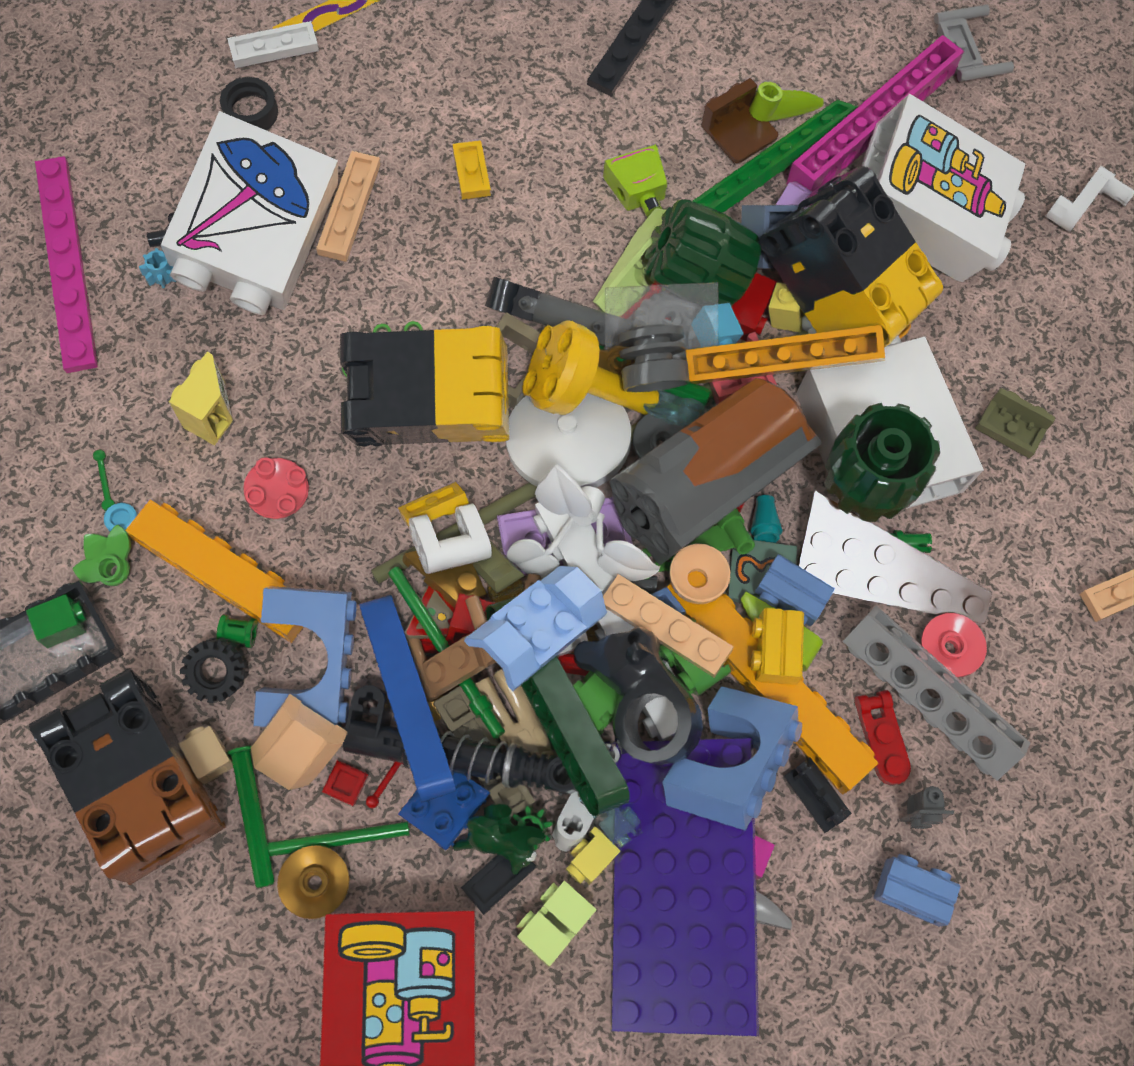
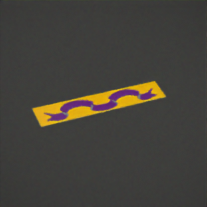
M328 0L272 28L275 29L311 21L315 32L380 0Z

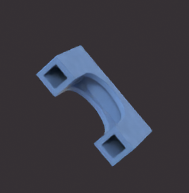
M274 586L263 589L261 623L298 625L312 630L321 638L326 647L328 664L322 680L314 687L303 690L262 687L256 691L253 726L266 727L289 694L299 699L303 705L334 725L337 724L341 727L342 723L347 722L349 703L344 702V689L350 688L351 669L346 668L347 655H352L354 646V635L349 634V622L354 621L356 617V601L351 600L352 592Z
M721 686L708 707L710 732L732 739L751 738L757 753L749 761L730 768L712 767L688 759L674 763L663 780L666 805L746 831L751 819L758 817L766 791H772L779 767L786 765L792 743L798 742L800 739L802 722L798 719V706Z

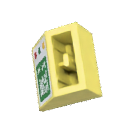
M206 352L201 360H197L193 364L190 375L184 383L174 389L169 403L184 429L215 446L233 420L224 379L213 355Z

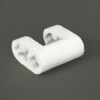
M473 503L456 507L455 516L461 535L438 541L427 514L409 518L410 534L426 574L491 558L490 540L477 508Z

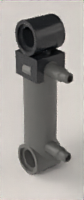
M493 277L485 303L486 307L504 313L507 312L513 316L546 326L554 327L567 320L576 322L593 331L598 338L599 344L611 348L618 346L617 336L633 329V321L498 277Z

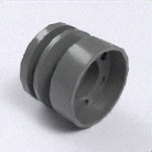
M663 324L646 325L617 336L619 346L629 347L619 352L620 358L635 360V364L621 369L625 392L659 391L677 388L690 383L687 360L673 359L672 355L686 350L685 343L674 342L684 338L683 327Z

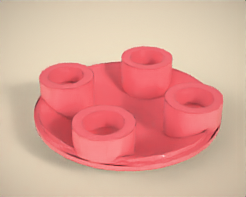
M264 457L259 459L247 474L243 487L244 496L249 507L257 514L270 519L285 518L296 513L304 505L309 492L305 471L296 463L283 458Z

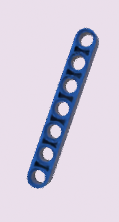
M392 595L359 604L421 803L456 792L451 770Z

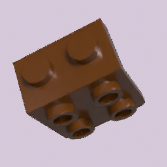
M751 78L742 83L734 84L726 93L719 97H712L704 107L705 110L701 127L735 164L743 162L777 140L779 135L778 131L769 121H759L750 114L749 108L758 86Z

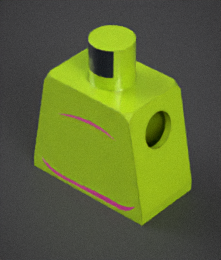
M656 144L605 160L603 178L627 211L642 207L646 217H649L656 208L662 209L659 201L665 198L667 180Z

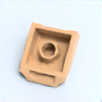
M289 694L251 747L254 768L288 790L307 786L335 755L343 744L348 732L337 724H332L303 705L299 699Z

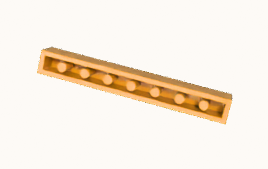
M693 571L688 574V582L695 588H701L706 585V577L699 571ZM671 584L667 586L669 591L685 609L684 616L689 619L694 618L696 620L695 623L702 625L703 628L733 646V651L723 666L725 667L729 664L731 675L748 693L798 706V719L802 722V733L798 742L794 743L808 758L811 757L823 775L842 795L850 791L879 764L874 759L875 754L866 743L859 742L850 733L851 728L847 722L840 716L835 717L826 707L827 702L818 692L811 691L803 683V676L796 685L756 681L757 671L751 670L752 652L758 649V638L752 637L753 622L747 617L743 618L735 610L736 606L729 596L723 593L719 598L710 603L693 604L678 596Z

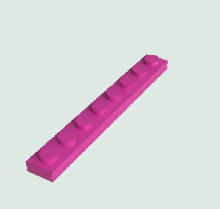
M65 156L35 161L63 369L66 373L97 368L98 364L68 161Z

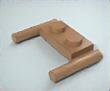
M472 596L467 598L465 602L476 630L486 623L487 620L479 597ZM467 636L429 660H426L420 639L406 638L427 702L436 700L439 695L444 694L489 665L497 662L483 648L468 646L464 642Z

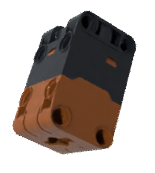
M128 668L101 683L102 693L96 694L70 710L58 707L30 723L29 728L94 851L99 867L108 879H115L131 885L160 868V865H165L195 847V844H200L227 826L216 813L218 811L217 807L210 800L202 783L197 779L179 746L180 742L162 711V705L155 700L157 696L153 689L131 668Z

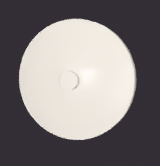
M589 393L586 394L582 402L572 412L566 415L551 414L540 410L533 405L529 396H525L515 406L509 416V440L506 441L507 452L516 471L536 487L550 472L552 467L558 464L581 488L585 486L596 488L610 480L624 465L631 447L630 420L623 406Z

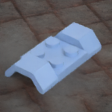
M559 566L541 581L535 582L491 616L490 620L467 636L464 642L471 647L483 648L503 668L507 685L514 691L607 614L602 591L578 567Z

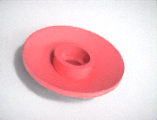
M956 613L941 614L933 618L922 632L921 646L956 677H965L972 674L985 660L987 644L984 634L978 625L966 616ZM946 643L954 645V653L947 651L945 648Z

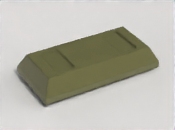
M490 541L491 558L472 564L476 572L497 594L524 575Z

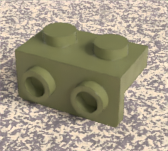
M1000 388L989 401L975 429L1030 459L1035 454L1047 429L1054 423L1056 418L1044 408L1034 406L1021 399L1016 393Z

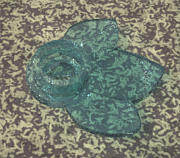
M661 390L658 391L660 403L644 404V409L651 416L664 419L666 423L675 426L689 425L705 413V406L700 401L692 398H681Z

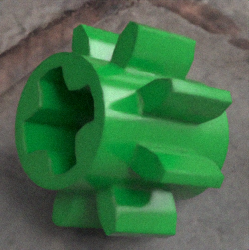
M528 805L525 808V817L519 813L513 815V818L518 822L517 826H526L532 820V823L539 824L540 830L545 833V841H550L553 838L547 830L548 827L555 824V821H547L544 816L546 808L541 809L539 812H534L532 805ZM540 844L534 845L535 850L540 848Z

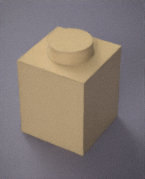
M201 726L190 731L185 736L186 740L179 743L194 774L204 785L233 768L231 757L227 755L226 748L217 732L211 726L206 728Z

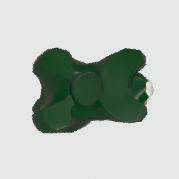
M491 804L485 808L484 816H475L468 820V837L457 841L453 846V850L475 849L481 853L503 856L509 860L512 873L517 875L521 868L528 866L535 860L537 854L534 845L542 844L546 840V836L540 829L533 826H516L511 823L512 809L508 805Z

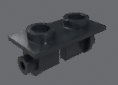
M811 757L783 776L824 834L852 814Z

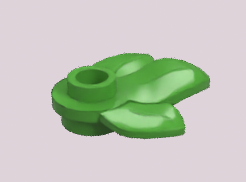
M115 525L110 531L108 538L97 534H85L84 553L86 559L73 567L76 576L81 581L89 584L100 581L108 586L122 584L127 579L130 571L127 556L131 549V540L128 533L121 526ZM117 565V570L112 576L111 569Z

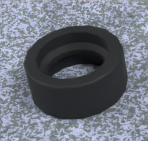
M242 77L228 83L222 90L219 101L223 113L264 130L270 129L276 122L278 107L273 89L267 82L256 77ZM254 96L266 101L264 108L256 114L248 116L239 115L232 110L234 104L245 97Z

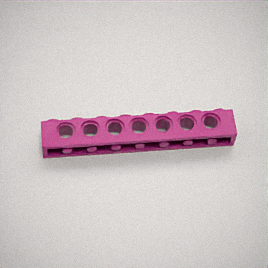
M944 35L939 37L792 163L786 184L788 185L789 182L796 181L813 192L818 187L835 178L868 149L876 123L909 93L924 101L954 75L964 51Z

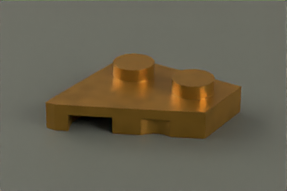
M417 551L404 554L403 563L408 568L411 565L425 576L424 582L433 590L439 591L442 597L454 608L459 593L475 595L482 600L486 597L487 593L472 563L426 574Z

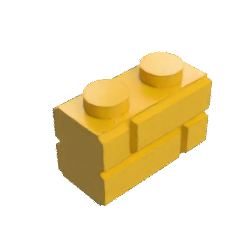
M764 608L759 618H754L752 637L758 638V649L752 652L751 670L757 671L756 681L796 685L802 679L803 611Z

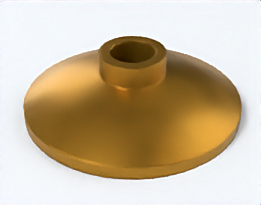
M307 846L291 854L280 869L277 880L279 897L283 905L298 917L305 919L325 917V914L333 913L346 898L350 882L348 868L343 859L335 851L327 847ZM314 876L320 877L322 881L320 888L317 890H311L309 887V881Z

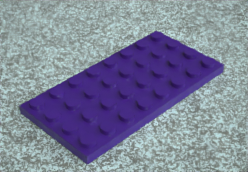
M751 738L699 740L696 748L685 759L717 768L739 766L754 756L753 740ZM642 741L650 750H659L670 743V741ZM616 743L620 754L616 765L628 786L630 799L628 803L615 808V846L620 850V853L614 858L612 1031L759 1036L755 818L751 819L745 831L667 806L663 780L673 764L656 765L635 759L628 753L622 755Z

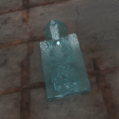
M619 806L606 812L608 817L599 824L613 845L617 844L620 849L631 841V838L628 836L630 832L634 836L642 833L638 828L641 821L629 806L625 809L623 806Z

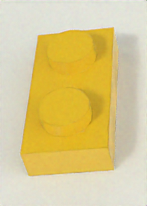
M481 140L452 144L462 200L491 196Z
M454 482L398 509L409 528V518L427 514L432 522V520L443 515L454 514L456 507L467 505L469 502L465 492Z

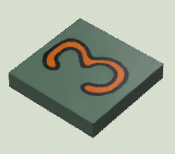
M753 540L755 547L747 554H739L735 548H732L730 559L731 574L727 596L733 602L742 603L741 597L744 592L759 598L760 596L755 593V590L773 560L779 554L796 564L797 546Z

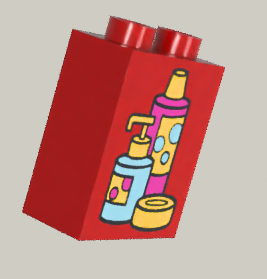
M475 911L325 914L320 1066H476Z

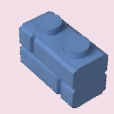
M778 554L756 588L755 593L760 596V600L774 608L779 607L784 611H803L804 625L807 624L811 627L820 616L835 588Z
M898 854L897 858L886 859L873 899L938 927L947 926L950 923L954 904L960 890L959 884L950 881L951 875L935 868H931L930 872L917 867L919 862L916 859L902 854Z

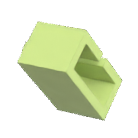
M565 880L559 887L553 883L540 898L545 903L536 915L530 910L517 925V928L521 931L517 939L548 967L552 965L597 910Z

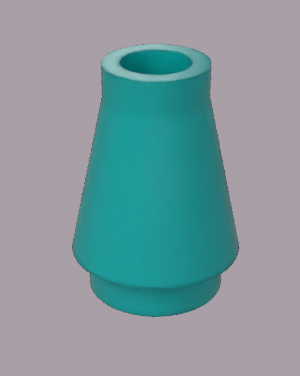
M761 495L756 498L751 534L754 536V540L776 543L779 541L783 529L775 506V498L771 495Z

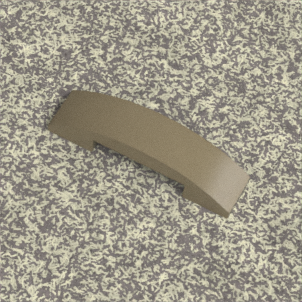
M460 686L433 703L447 729L455 737L462 738L464 735L469 734L473 741L480 742L483 738H487L490 744L498 745L481 718H476L469 707L471 702ZM499 774L495 780H489L488 784L485 783V778L478 777L483 787L490 792L489 796L494 804H506L512 809L511 817L535 802L525 785H519L516 788L504 787Z

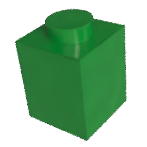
M66 594L26 610L36 640L47 649L87 633L83 624L87 620V615L80 602L75 603Z

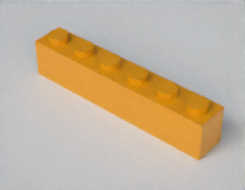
M882 325L689 349L686 350L690 382L700 384L885 361Z
M149 500L125 530L132 540L261 623L263 589L270 586L286 587L283 585L285 581L270 570L265 574L256 568L258 563L248 555L242 553L240 556H237L231 552L232 547L223 539L217 536L214 539L209 538L204 534L205 529L195 521L189 519L186 523L178 518L179 513L170 505L163 502L160 506ZM261 623L290 643L294 641L303 629V626Z

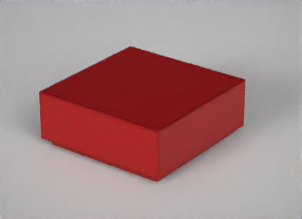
M337 760L322 793L354 807L369 774Z

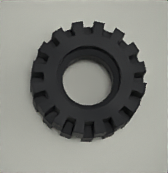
M210 638L197 644L187 652L188 655L183 657L181 662L184 663V666L180 668V674L185 675L181 682L183 686L189 685L190 689L187 692L190 695L196 693L198 694L197 700L208 699L207 703H214L216 700L221 702L242 687L245 683L243 680L248 674V671H245L248 662L247 660L243 661L242 656L245 654L242 649L239 652L235 649L237 644L234 642L228 644L225 638H220L219 640ZM207 658H218L225 664L227 672L223 681L211 682L204 676L202 666Z

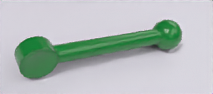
M96 450L93 453V459L98 464L104 496L101 506L104 511H107L115 502L110 497L104 460L106 454L103 450Z

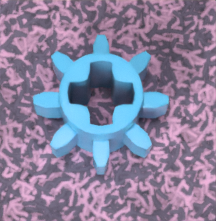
M155 248L154 251L143 255L145 265L139 266V269L150 286L157 283L162 288H165L166 284L171 281L177 282L170 276L173 267L168 264L163 251Z

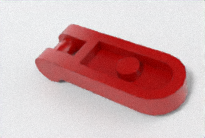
M889 690L877 692L876 696L868 697L866 694L856 696L854 703L866 743L874 752V759L879 763L874 767L878 778L888 785H898L906 781L911 772V765L893 709L891 693ZM880 708L882 718L873 719L871 710Z

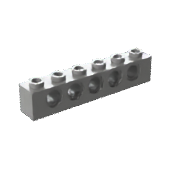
M877 605L843 640L853 656L863 659L880 680L888 682L894 687L904 702L915 706L923 714L928 724L939 728L946 734L950 743L959 751L967 753L974 760L978 769L984 774L991 775L998 781L1026 755L1030 742ZM879 642L886 645L889 653L881 652L877 648L876 643ZM901 666L910 667L915 675L909 676L905 674ZM926 689L936 690L940 698L931 697ZM952 712L961 713L966 718V721L956 720ZM978 736L988 737L993 744L986 745L982 743Z

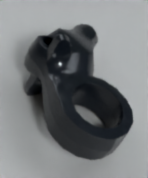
M638 627L628 632L608 635L597 641H582L574 648V661L576 665L583 670L594 672L619 695L614 713L613 732L615 742L622 755L628 753L635 759L656 765L679 762L691 754L698 745L703 730L702 713L689 691L666 667L665 663L669 659L660 650L658 638L653 632ZM666 697L672 702L677 712L678 727L676 734L668 745L659 750H650L642 742L638 734L637 722L639 715L648 702L655 698Z

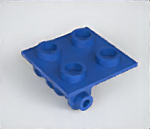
M454 773L452 776L456 792L421 803L418 791L416 790L398 813V815L434 840L445 851L450 846L453 847L455 845L453 842L462 829H467L466 824L468 820L473 818L472 816L482 804H486L487 801L485 799L490 794L488 790L470 779L468 781L467 776Z

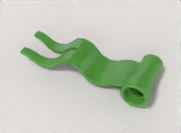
M735 509L719 521L717 526L711 527L687 545L705 544L714 547L718 551L735 548L739 554H747L753 550L755 542L744 526L742 515L738 509ZM646 548L642 550L648 557L652 556ZM664 562L660 565L658 572L670 571L672 562Z

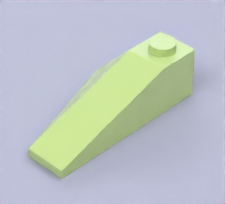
M656 208L639 227L593 300L602 312L620 317L650 290V286L654 282L644 272V268L649 260L645 259V253L652 246V232L656 226H661L662 215L665 213V209Z

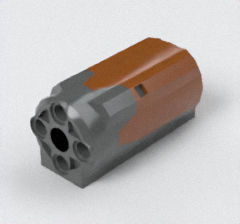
M755 378L611 478L610 486L612 488L613 502L625 531L644 545L660 566L820 446L822 441L808 425L806 417L797 402L784 389L764 379Z

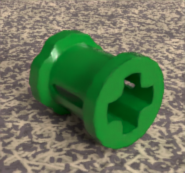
M223 614L218 623L216 639L225 638L227 642L245 644L246 648H252L257 636L258 620L251 618L249 621L230 619L229 615Z

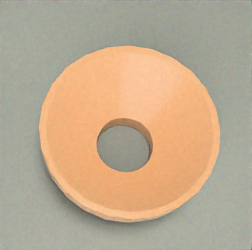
M692 544L681 549L674 556L669 571L670 583L674 591L682 599L693 604H707L719 598L727 589L731 574L729 564L723 554L714 547L705 544ZM693 571L703 573L706 577V585L701 588L691 586L688 582V574Z

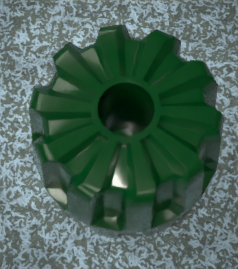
M688 199L677 200L662 215L661 226H656L652 232L651 238L653 243L645 253V259L649 260V262L645 266L644 272L652 282L684 300L702 306L730 303L732 307L745 294L757 271L761 256V245L758 243L759 237L754 231L720 211Z
M882 403L868 406L861 415H855L834 440L825 468L829 470L825 481L827 493L837 496L839 499L837 507L842 512L848 515L854 511L859 514L861 521L876 522L881 516L892 519L919 498L936 471L934 464L940 455L939 441L934 439L930 430L932 424L925 416L919 417L910 411L909 406L900 403L896 406H883Z

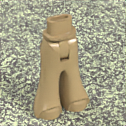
M503 669L493 675L516 716L517 723H515L503 705L491 679L487 677L477 682L475 685L482 695H487L494 706L492 711L505 729V733L500 736L501 741H505L508 747L512 743L523 745L526 750L531 751V756L533 752H539L540 757L545 753L548 755V759L550 755H554L546 732L521 685L512 691L507 685Z

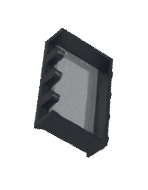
M80 581L65 584L58 588L54 595L45 600L34 601L26 606L25 611L14 617H6L0 620V725L124 655L89 590ZM66 594L75 603L80 602L87 615V620L83 622L87 633L47 649L36 640L26 610Z

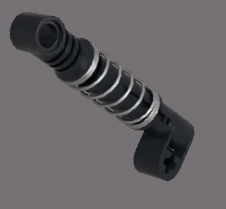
M368 685L359 688L354 693L345 727L348 733L343 742V750L346 753L399 762L405 768L410 769L397 726L390 725L393 712L385 691ZM378 701L377 707L367 708L369 702ZM362 715H374L378 717L377 723L361 721ZM447 731L444 735L438 734L452 776L454 773L467 775L468 781L472 776L485 778V783L488 784L489 780H495L499 774L502 778L503 786L508 788H516L519 785L524 786L527 782L528 787H533L536 783V788L541 789L544 785L545 790L563 794L577 792L572 781L566 785H561L558 782L557 773L564 767L559 756L550 755L548 759L547 754L543 753L540 757L539 752H533L531 756V751L526 750L523 745L512 743L508 747L505 741L495 745L490 744L487 738H483L480 742L473 741L469 734L464 735L462 738L455 737L451 731ZM503 744L506 748V751L504 753H502L501 745Z

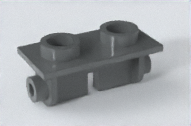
M930 786L908 798L907 815L900 818V822H911V828L927 829L932 828V824H942L944 818L955 813L954 810H945L943 792L938 787Z

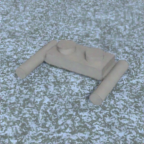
M988 4L938 12L934 15V22L938 24V36L944 35L964 51L954 75L957 74L959 82L1008 74L1014 70L1012 61L984 66L966 22V19L988 16L990 13Z

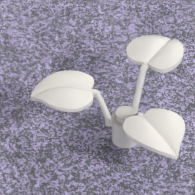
M555 464L550 472L539 482L535 495L538 502L548 511L557 515L568 514L570 518L549 548L544 549L535 540L523 539L513 543L507 552L508 560L515 563L519 569L527 574L540 575L543 579L560 566L559 561L550 554L555 551L573 523L575 522L580 526H590L591 523L596 522L597 550L602 553L597 562L606 573L615 578L619 574L629 581H639L655 575L660 569V566L654 564L642 550L631 543L614 540L604 545L603 520L605 515L600 513L605 501L603 492L592 486L581 488L558 464Z

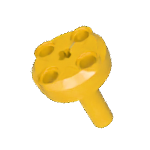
M570 320L563 321L554 327L547 325L543 328L538 337L537 347L532 355L528 373L522 387L523 394L531 398L536 408L559 415H566L572 412L582 402L587 393L644 415L653 412L659 401L658 391L625 392L621 375L598 367L599 342L596 334L587 327Z

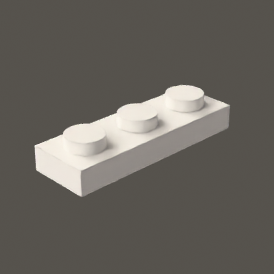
M311 21L227 38L235 68L319 51Z

